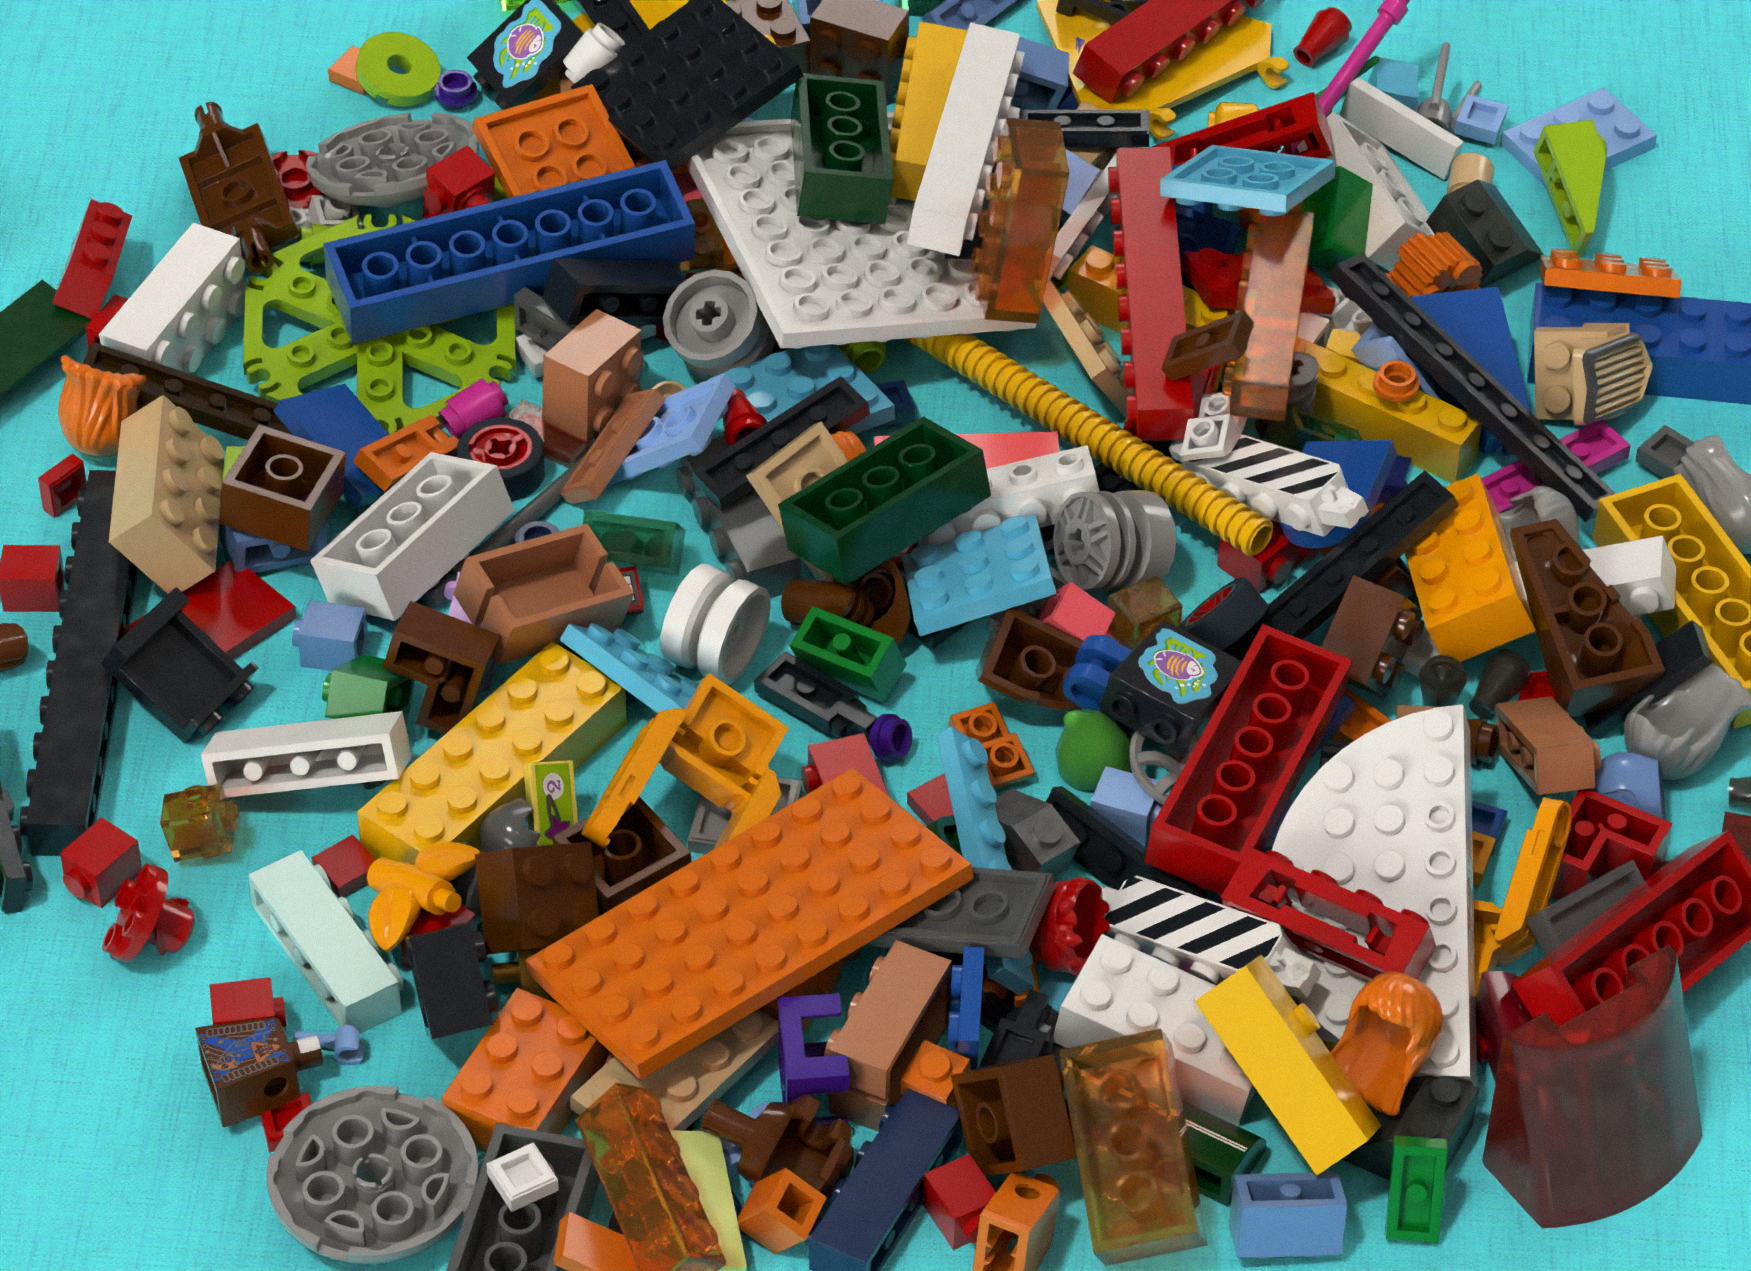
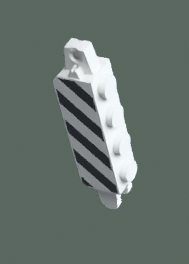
M1241 434L1232 451L1227 456L1183 461L1180 456L1183 440L1172 441V444H1169L1172 458L1179 460L1186 470H1191L1196 476L1204 478L1207 483L1215 485L1218 490L1225 491L1229 497L1236 498L1241 504H1245L1251 510L1257 511L1262 517L1290 525L1298 531H1306L1325 537L1336 526L1351 529L1361 517H1364L1369 512L1364 498L1349 490L1342 469L1337 463Z
M1140 876L1124 881L1119 890L1100 885L1103 893L1102 899L1107 901L1110 906L1109 912L1105 913L1103 917L1110 925L1108 933L1113 939L1176 968L1188 971L1190 974L1214 985H1217L1218 982L1221 983L1260 955L1264 957L1287 992L1293 996L1307 998L1322 973L1314 962L1301 956L1298 947L1291 942L1284 933L1283 928L1277 923Z

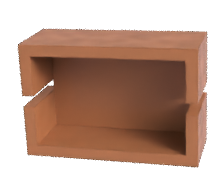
M587 523L466 557L453 595L473 625L481 624V628L501 635L494 654L495 660L500 665L537 654L551 641L559 646H565L566 644L560 641V638L568 624L588 628L591 623H594L610 632L620 629L634 592L614 562L605 564L608 553Z
M895 940L886 957L879 956L876 959L870 972L868 987L864 993L857 992L854 995L848 1008L845 1025L842 1030L835 1029L826 1044L824 1056L845 1055L848 1058L850 1075L848 1091L829 1093V1113L836 1116H847L849 1121L879 1132V1124L884 1111L890 1104L897 1105L902 1097L900 1079L922 1042L927 1040L937 1045L949 1026L950 995L948 993L951 990L952 960Z

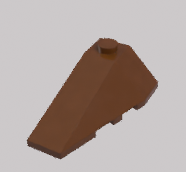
M1557 519L1511 528L1510 536L1548 678L1558 704L1564 711L1569 713L1570 717L1610 709L1664 675L1665 669L1649 629L1639 617L1634 619L1619 601L1621 595L1612 585L1606 586L1591 568L1590 558Z
M1015 608L1007 609L988 638L976 668L977 680L1022 703L1068 712L1081 710L1082 708L1066 698L1062 690V684L1071 666L1076 664L1075 657L1082 641Z

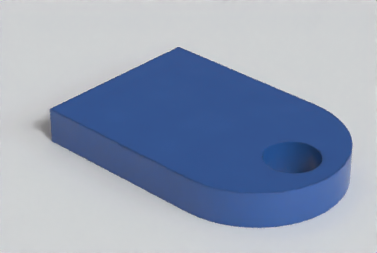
M1393 440L1306 441L1302 453L1339 464L1349 490L1364 498L1369 512L1364 517H1361L1351 529L1336 526L1325 537L1306 531H1298L1292 526L1280 522L1285 537L1291 543L1305 548L1328 547L1341 543L1370 518L1397 456Z

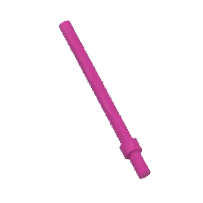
M1384 0L1377 10L1378 17L1318 99L1325 117L1331 112L1392 25H1398L1408 12L1407 4L1410 0ZM1302 141L1291 143L1292 153L1290 155L1299 153L1297 146ZM1283 147V149H1282L1281 152H1280V153H1282V154H1285V149H1284V147Z

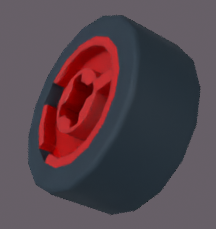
M506 417L490 418L478 422L463 433L457 444L458 458L497 465L511 502L525 498L535 491L545 476L543 440L537 430L524 421Z
M1240 577L1208 597L1185 618L1178 628L1224 651L1259 622L1269 605L1247 578Z

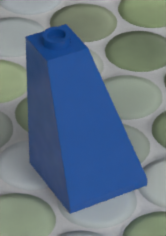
M1498 286L1410 297L1414 303L1531 412ZM1429 374L1436 384L1433 391L1440 400L1468 412L1449 392L1443 390L1437 384L1436 379ZM1482 424L1479 451L1483 455L1498 453L1502 456L1513 455Z

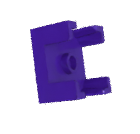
M840 993L778 997V1065L783 1103H788L807 1093L818 1094L849 1090L848 1058L845 1055L824 1056L827 1042L804 1043L801 1019L841 1016ZM847 1116L813 1118L815 1122L821 1125H831L838 1118L848 1123Z

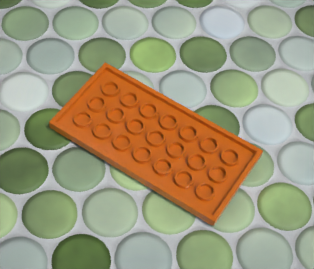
M851 768L527 958L525 964L528 975L632 1073L642 1080L974 879L972 864L856 769Z

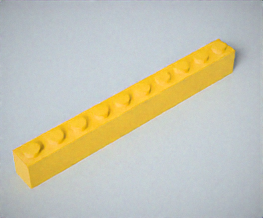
M1091 244L1068 269L1067 290L1071 291L1085 312L1080 315L1083 316L1089 312L1097 323L1121 333V328H1128L1127 322H1119L1118 295H1125V289H1116L1115 264L1116 262H1122V258L1114 257V254ZM1182 285L1186 331L1241 312L1238 309L1209 308L1197 291ZM1251 315L1249 317L1255 324L1248 340L1247 350L1237 360L1233 362L1226 361L1224 364L1221 379L1258 395L1260 390L1261 364L1266 358L1275 354L1290 352L1307 353L1315 357L1319 365L1313 413L1314 421L1358 441L1393 440L1397 452L1396 458L1451 483L1458 481L1477 458L1482 423L1474 420L1468 412L1422 391H1418L1414 398L1405 402L1387 401L1378 396L1374 391L1373 381L1377 371Z

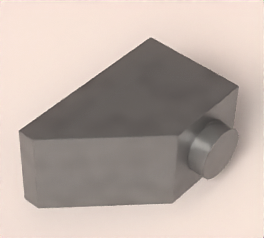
M1014 789L997 797L995 807L998 821L1005 832L1004 848L1008 864L1016 871L1052 873L1053 877L1067 870L1080 841L1052 804Z

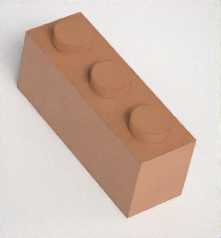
M1552 697L1495 704L1496 725L1498 726L1499 733L1497 750L1537 795L1595 788V771L1601 768V754L1598 743L1593 741L1584 732L1583 727L1579 726L1570 717L1569 713L1564 711Z

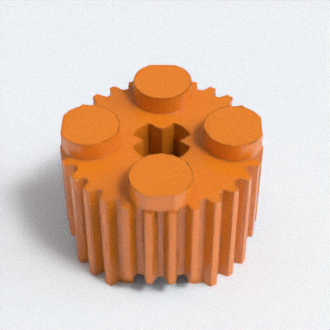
M1417 232L1413 238L1409 237L1405 244L1402 243L1400 245V249L1397 252L1400 256V261L1393 265L1395 267L1394 270H1391L1389 274L1385 273L1410 298L1411 296L1479 289L1478 285L1482 282L1480 278L1483 276L1481 273L1483 269L1481 264L1448 232H1437L1434 236L1430 234L1428 237L1424 233L1420 234Z

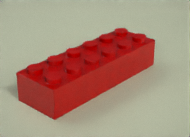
M1262 624L1152 824L1144 863L1222 895L1249 847L1262 852L1343 698L1353 660Z
M1730 830L1690 846L1511 983L1565 1071L1606 1055L1751 940V865Z

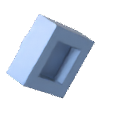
M1467 94L1456 121L1454 134L1495 145L1506 119L1508 105Z

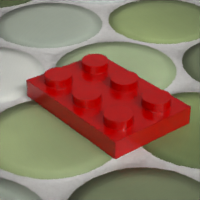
M1211 248L1201 249L1200 252L1183 251L1180 261L1181 271L1209 308L1311 312L1320 314H1332L1336 297L1316 274L1307 260L1300 255L1284 253L1281 257L1264 256L1255 251H1242L1241 254H1224Z

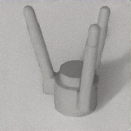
M1445 42L1441 47L1432 96L1422 102L1420 106L1417 101L1414 111L1455 135L1456 121L1467 94L1476 96L1482 84L1480 81H1475L1452 114L1447 101L1441 98L1450 51V44Z

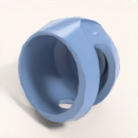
M1617 752L1601 760L1600 770L1595 771V788L1589 790L1666 820L1659 760L1634 752Z

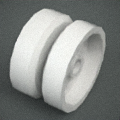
M700 564L692 569L679 585L664 618L660 636V648L664 659L688 669H694L698 666L702 676L710 673L728 685L735 682L751 664L767 629L770 615V595L767 589L747 580L738 579L733 582L728 572L709 564Z

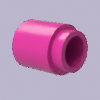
M480 378L445 401L446 407L440 410L438 415L451 436H456L460 440L463 433L474 424L490 418L506 417L504 406L509 404L495 381L488 384L484 379Z

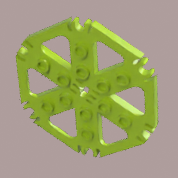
M366 214L363 219L364 229L361 230L359 229V218L355 216L273 253L274 264L270 269H266L263 261L260 263L263 271L261 275L267 279H259L251 275L249 277V286L245 284L244 376L247 375V382L250 385L261 380L266 381L258 385L259 397L276 403L279 400L302 395L303 393L299 390L357 365V398L390 435L429 415H433L442 423L438 412L446 407L445 401L480 378L484 379L488 384L495 381L501 388V382L493 378L501 377L511 381L513 371L516 372L514 304L496 308L497 338L488 345H479L439 328L455 319L355 344L351 343L326 279L303 270L300 264L304 259L323 251L324 243L397 226V218L394 214H389L388 224L384 227H375L372 224L371 214ZM402 215V224L416 221ZM265 308H275L322 329L282 347L271 348L262 341L263 312ZM403 364L460 387V389L422 408H410L403 402Z

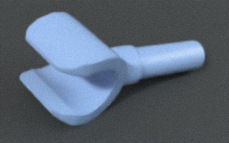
M343 1025L337 1028L335 1034L297 1031L294 1034V1041L316 1035L320 1047L334 1049V1058L340 1064L356 1065L363 1060L364 1044L359 1041V1031L352 1025Z

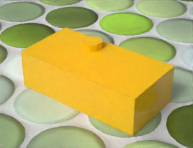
M1262 955L1194 1001L1316 1176L1367 1142L1382 1126L1316 1033L1320 1029V1025L1312 1011L1304 1003L1297 1006Z

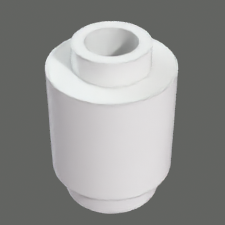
M597 23L593 29L588 28L563 60V63L568 68L565 71V75L573 83L578 82L590 71L599 69L618 56L617 53L625 45V42L609 27L602 23Z

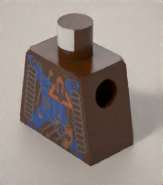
M275 1017L195 1028L201 1067L223 1128L261 1115L268 1110L285 1106V1103L299 1098L300 1091L297 1072L324 1064L320 1043L316 1035L288 1042L280 1019Z

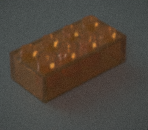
M1006 118L1003 135H996L994 139L993 161L997 163L995 173H988L986 180V200H990L988 211L981 210L979 216L978 235L982 238L981 247H974L972 251L971 273L977 275L975 300L982 301L985 320L1038 324L1070 173L1060 122Z
M1160 1028L1060 1049L1059 1053L1093 1252L1105 1266L1208 1246L1173 1047L1163 1030Z

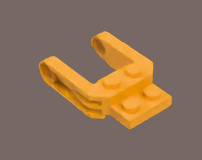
M708 673L700 681L685 709L675 708L659 711L655 718H652L647 725L642 727L581 834L602 849L605 848L611 841L607 837L621 816L635 804L657 764L660 763L664 770L717 806L731 811L732 816L713 849L770 816L782 793L776 773L769 769L768 764L789 727Z
M1542 798L1533 828L1526 831L1503 908L1497 907L1491 902L1474 900L1476 1001L1482 972L1495 971L1496 966L1505 967L1535 947L1537 940L1526 918L1548 905L1571 828V807L1567 801Z

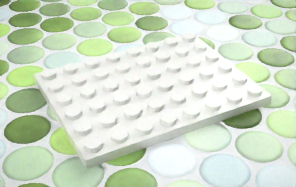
M894 112L887 113L889 138ZM791 119L740 122L685 162L743 277L754 292L756 302L780 348L799 349L806 346L845 345L847 343L868 341L886 342L893 339L930 338L932 336L955 334L971 335L992 331L1011 332L1017 329L1036 328L1039 313L1001 248L999 249L997 260L945 259L943 252L907 244L915 201L890 197L885 224H857L846 220H814L809 217L797 216Z

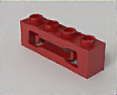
M1314 92L1152 146L1170 147L1171 165H1182L1211 145L1278 153L1277 151L1281 150V146H1284L1285 154H1291V143L1304 140L1308 150L1293 155L1322 159L1333 156L1329 124Z
M1249 847L1221 896L1223 905L1279 924L1287 937L1299 950L1368 981L1379 974L1390 971L1401 972L1416 979L1419 978L1436 948L1430 925L1424 917L1408 909H1402L1401 912L1388 908L1384 906L1377 896L1368 891L1357 889L1354 893L1338 886V882L1333 877L1320 870L1314 869L1309 873L1294 866L1289 858L1279 852L1268 850L1265 854ZM1288 894L1298 898L1302 907L1367 935L1364 942L1368 945V948L1358 945V939L1355 935L1291 908L1293 902L1289 899Z

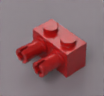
M468 145L427 168L426 180L428 188L424 191L422 219L493 202L496 172Z

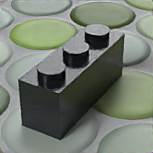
M554 258L542 299L567 325H579L596 309L630 325H663V315L668 299L676 288L687 279L668 260Z

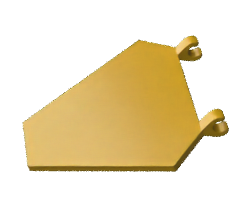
M1039 0L1036 3L1037 12L1053 48L1069 53L1068 82L1073 89L1079 106L1085 101L1103 110H1149V130L1158 140H1164L1174 135V130L1167 126V124L1176 120L1175 112L1171 108L1257 70L1265 84L1272 89L1287 84V80L1281 77L1279 73L1289 68L1288 61L1282 57H1270L1272 24L1241 16L1232 26L1225 24L1219 28L1216 35L1208 43L1204 44L1201 41L1196 44L1182 61L1175 59L1170 62L1165 71L1156 79L1150 76L1144 80L1140 88L1132 96L1128 97L1124 94L1109 104L1073 74V70L1084 45L1114 24L1079 8L1075 10L1071 17L1056 12L1059 0ZM1099 0L1103 3L1111 2L1110 0ZM1077 37L1085 40L1079 55L1078 48L1076 50Z

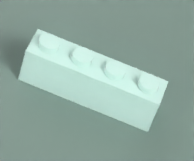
M299 850L248 874L253 908L339 1027L352 1025L359 1033H362L402 1013L400 991L404 990V983L398 969L393 963L385 964L380 957L379 948L373 935L369 930L361 931L357 926L354 913L348 901L344 897L337 898L334 895L328 876L321 865L313 866L303 851Z

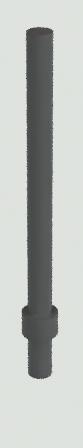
M584 456L470 553L469 556L511 544L515 540L516 532L524 524L537 521L563 498L560 494L562 492L561 489ZM465 559L459 561L440 579V582L434 588L428 590L422 596L424 603L429 608L436 609L447 599L444 596L445 585L450 581H456L457 574L461 572Z

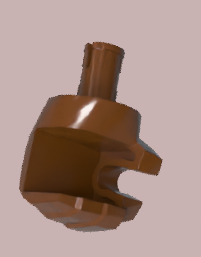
M808 1093L788 1103L772 1101L767 1105L762 1115L756 1119L714 1098L701 1122L700 1129L707 1130L741 1147L740 1153L742 1155L737 1166V1172L753 1185L755 1182L787 1168L826 1196V1200L831 1198L841 1178L847 1179L854 1165V1148L851 1145L852 1127L840 1118L834 1120L831 1125H821L815 1122L813 1118L819 1108L820 1100Z

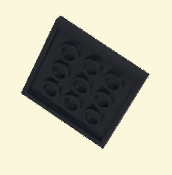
M689 0L688 3L666 19L658 22L652 29L634 42L623 47L617 53L618 56L611 62L587 73L585 77L572 85L571 89L593 84L609 115L608 121L617 130L620 138L649 164L666 160L672 172L804 75L795 60L722 0Z

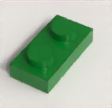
M1394 1135L1385 1225L1386 1239L1439 1243L1448 1150L1447 1139Z

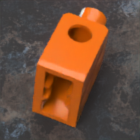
M1018 1172L1009 1174L980 1214L973 1271L1038 1270L1054 1237L1060 1199L1059 1186L1052 1177L1046 1174H1035L1031 1178ZM1013 1239H1018L1012 1252L1009 1253L1007 1244Z

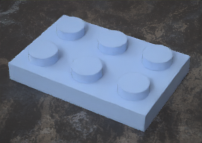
M1601 88L1503 131L1501 145L1546 186L1533 153L1544 126L1593 120L1598 135L1602 136L1606 143L1607 155L1604 171L1654 149L1657 135L1605 88Z
M722 374L665 397L666 400L607 485L610 486L625 479L629 481L634 480L643 472L656 467L665 468L679 458L687 455L696 456L703 452L711 443L712 437L710 435L717 421L728 410L727 402L736 387L725 374Z

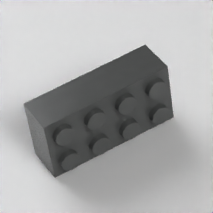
M496 1123L446 1271H568L553 1264L560 1220L569 1212L588 1219L600 1182L598 1142ZM534 1142L557 1177L559 1191L511 1212L488 1177L486 1163Z

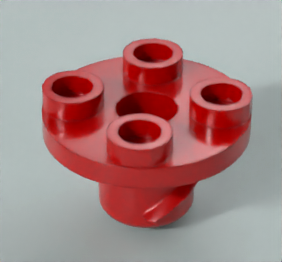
M145 864L135 882L126 879L122 883L115 898V907L120 908L116 923L110 926L102 944L104 952L112 954L118 960L129 962L136 957L146 942L157 946L161 956L167 951L172 953L178 952L186 945L194 928V912L188 908L189 901L185 899L165 898L168 887V873L165 869L154 864Z

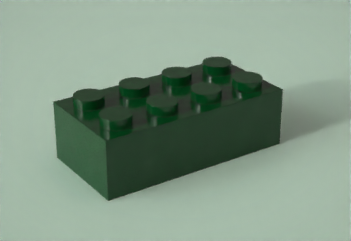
M803 73L804 76L796 81L791 111L797 216L809 217L814 220H846L857 224H885L893 184L884 81Z
M923 416L780 502L778 507L788 550L843 584L848 585L886 560L897 556L901 551L920 539L934 533L938 528L959 515L970 511L974 506L989 498L991 491L983 450Z

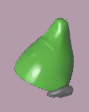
M1093 709L1073 710L1064 715V729L1056 747V759L1059 775L1065 782L1079 790H1096L1105 766L1130 772L1129 750L1131 737L1125 728L1113 718Z

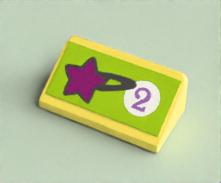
M573 760L523 764L526 802L533 808L532 813L527 817L528 829L538 831L541 835L536 846L553 845L552 836L578 823Z

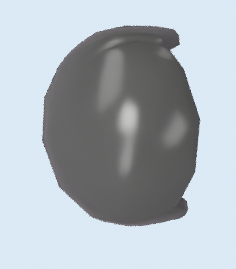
M519 797L504 803L488 813L480 826V840L483 851L490 852L508 848L536 846L541 836L540 832L528 829L525 824V819L532 813V806Z

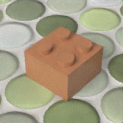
M596 309L543 355L542 426L586 447L595 440L627 394L642 391L639 385L640 365L643 359L641 329Z

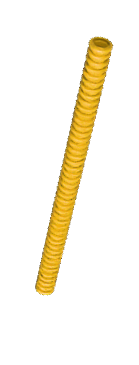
M955 334L932 336L930 338H905L911 344L918 346L922 351L928 352L933 358H937L941 363L948 365L952 370L958 371L963 377L969 378L971 382L979 384L982 389L988 390L992 395L999 397L1001 401L1009 403L1014 409L1020 410L1022 414L1029 416L1033 421L1039 422L1044 428L1050 429L1052 432L1058 431V435L1063 440L1071 442L1074 447L1088 445L1090 455L1096 461L1102 462L1107 468H1112L1115 473L1123 475L1126 480L1134 482L1139 488L1158 494L1169 507L1177 509L1180 514L1188 516L1191 521L1198 522L1202 528L1209 529L1212 534L1220 536L1223 541L1231 543L1234 548L1242 550L1245 555L1253 557L1268 545L1273 532L1271 520L1262 517L1257 511L1251 510L1247 505L1241 504L1236 498L1229 497L1225 491L1218 490L1215 485L1207 483L1204 478L1196 476L1191 470H1186L1183 465L1175 463L1172 458L1164 456L1159 450H1154L1151 445L1143 443L1140 438L1132 436L1127 430H1122L1119 425L1111 423L1108 418L1101 417L1098 412L1091 410L1085 404H1081L1076 398L1070 397L1068 393L1060 391L1058 387L1049 384L1044 378H1039L1036 373L1028 371L1026 367L1018 365L1015 360L1009 359L1004 353L998 352L996 348L988 346L986 342L977 339L975 335Z

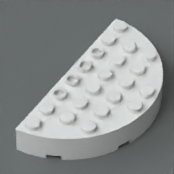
M1460 704L1420 711L1393 720L1364 734L1339 751L1309 780L1292 803L1279 828L1272 850L1289 858L1294 866L1309 873L1314 869L1320 870L1333 877L1338 882V886L1354 893L1357 889L1368 891L1377 896L1384 906L1401 912L1402 909L1414 911L1428 921L1436 948L1418 980L1427 985L1436 994L1442 1008L1443 1026L1434 1052L1414 1077L1425 1075L1439 1078L1450 1077L1477 1086L1470 727L1464 705ZM1288 894L1289 899L1293 902L1291 908L1355 935L1358 939V945L1368 948V945L1364 942L1367 935L1302 907L1298 898ZM1299 950L1301 956L1314 962L1322 973L1307 998L1291 996L1297 1006L1304 1003L1312 1011L1320 1025V1029L1317 1030L1318 1036L1332 1050L1344 1033L1355 997L1368 980Z

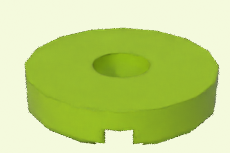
M383 32L370 37L360 47L355 72L358 82L374 98L377 99V95L382 98L388 99L387 104L414 106L427 101L433 94L435 85L440 77L441 67L437 55L429 45L418 38L400 32ZM389 66H400L407 73H395L390 70Z

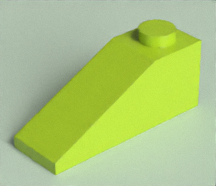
M1593 120L1544 126L1533 150L1571 250L1577 251V255L1580 257L1583 256L1594 234L1607 155L1605 140L1602 136L1598 135Z

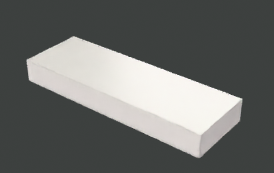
M1357 77L1350 83L1339 116L1444 181L1450 176L1452 161L1459 156L1464 143L1463 140L1361 78Z

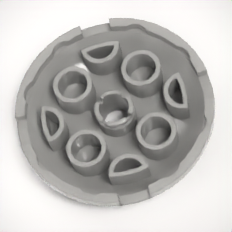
M434 112L431 116L432 120L412 121L411 113H403L368 120L333 134L318 145L320 153L317 156H308L306 167L312 184L332 199L352 205L392 208L401 203L424 198V191L428 188L426 180L427 168L467 145L478 154L480 143L472 130L473 124L461 117Z
M378 1085L362 1086L336 1092L306 1107L283 1129L284 1136L276 1147L274 1154H270L267 1166V1187L270 1203L284 1228L308 1249L333 1260L355 1264L393 1262L414 1256L437 1244L458 1225L466 1214L479 1174L478 1157L474 1141L465 1124L453 1111L428 1095L423 1100L399 1093L398 1087Z

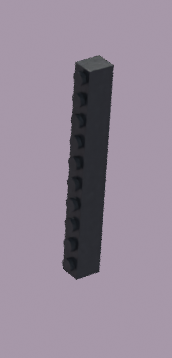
M89 470L86 489H79L77 510L78 516L81 519L80 522H73L71 545L75 552L74 556H67L65 563V580L69 586L68 590H61L59 596V616L62 619V625L54 626L52 644L56 658L55 660H48L46 668V684L50 692L49 696L41 697L40 723L43 725L42 732H35L33 739V757L37 764L36 769H28L26 791L27 797L30 798L29 806H22L20 811L21 835L28 836L32 856H60V852L97 822L120 684L101 663L114 644L125 635V628L130 624L139 570L137 566L109 543L116 471Z

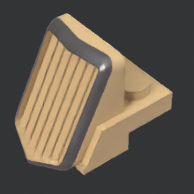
M1584 323L1582 327H1536L1534 330L1536 418L1574 420L1575 425H1590L1600 420H1610L1622 414L1630 413L1631 408L1641 402L1653 369V363L1642 337L1635 332H1630V323Z

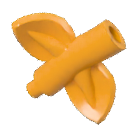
M444 842L423 849L418 853L414 864L384 857L375 860L369 867L367 882L369 887L379 892V894L371 903L368 918L371 933L380 948L388 953L397 947L404 939V936L411 930L422 908L435 915L456 912L461 906L462 899L458 893H455L453 885L448 881L471 869L476 864L475 854L481 852L466 844Z

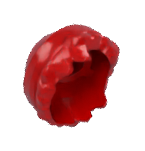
M1082 877L1055 882L1054 892L1030 943L1049 970L1070 972L1075 976L1079 975L1101 934L1108 932L1110 929L1108 921L1103 917L1105 913L1109 912L1110 906L1107 901L1102 899L1101 887L1094 880Z

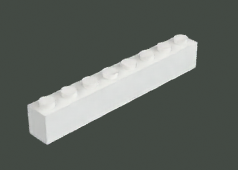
M970 22L915 201L907 244L960 256L964 239L973 241L985 192L988 189L991 172L994 168L998 147L1002 140L1005 123L1008 119L1011 102L1014 98L1025 52L1017 51L1020 39L1019 33Z

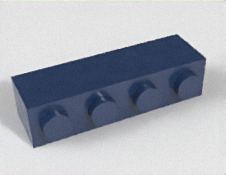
M908 1088L897 1105L890 1104L886 1108L880 1120L878 1134L872 1142L865 1141L855 1160L854 1171L848 1180L845 1178L839 1180L833 1190L829 1209L824 1217H817L805 1240V1245L809 1246L810 1270L880 1271L923 1204L924 1173L949 1163L962 1143V1125L958 1109Z

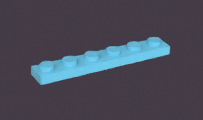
M950 727L937 735L962 856L972 864V867L1012 870L1008 864L1004 848L1005 832L998 821L995 802L997 801V795L990 783L987 771V752L977 739L969 738L954 727ZM1029 948L1024 959L984 956L988 978L1017 995H1021L1035 987L1031 970L1033 958Z

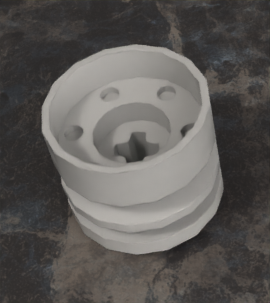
M1127 490L1116 493L1108 491L1094 493L1089 491L1072 494L1061 505L1055 520L1053 536L1055 559L1064 579L1068 583L1072 582L1084 591L1096 589L1109 590L1116 587L1120 589H1142L1158 586L1170 571L1176 548L1175 525L1168 505L1158 494L1148 490Z

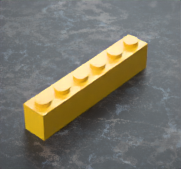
M919 21L917 36H908L889 138L893 172L890 197L916 201L968 30Z

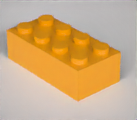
M1479 473L1463 480L1455 481L1445 487L1455 496L1459 506L1405 552L1427 631L1447 668L1536 631L1499 512Z

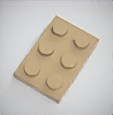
M1051 281L1047 282L1036 291L1090 378L1126 417V395H1133V389H1124L1123 372L1120 373L1122 370L1120 367L1122 363L1120 357L1107 341L1103 344L1100 343L1103 341L1101 337L1104 334L1102 329L1089 312L1083 316L1080 315L1085 311L1071 291L1067 290L1062 294Z
M819 422L809 427L746 475V477L784 531L778 504L847 463L848 460L823 423ZM803 559L816 580L833 582L832 576Z

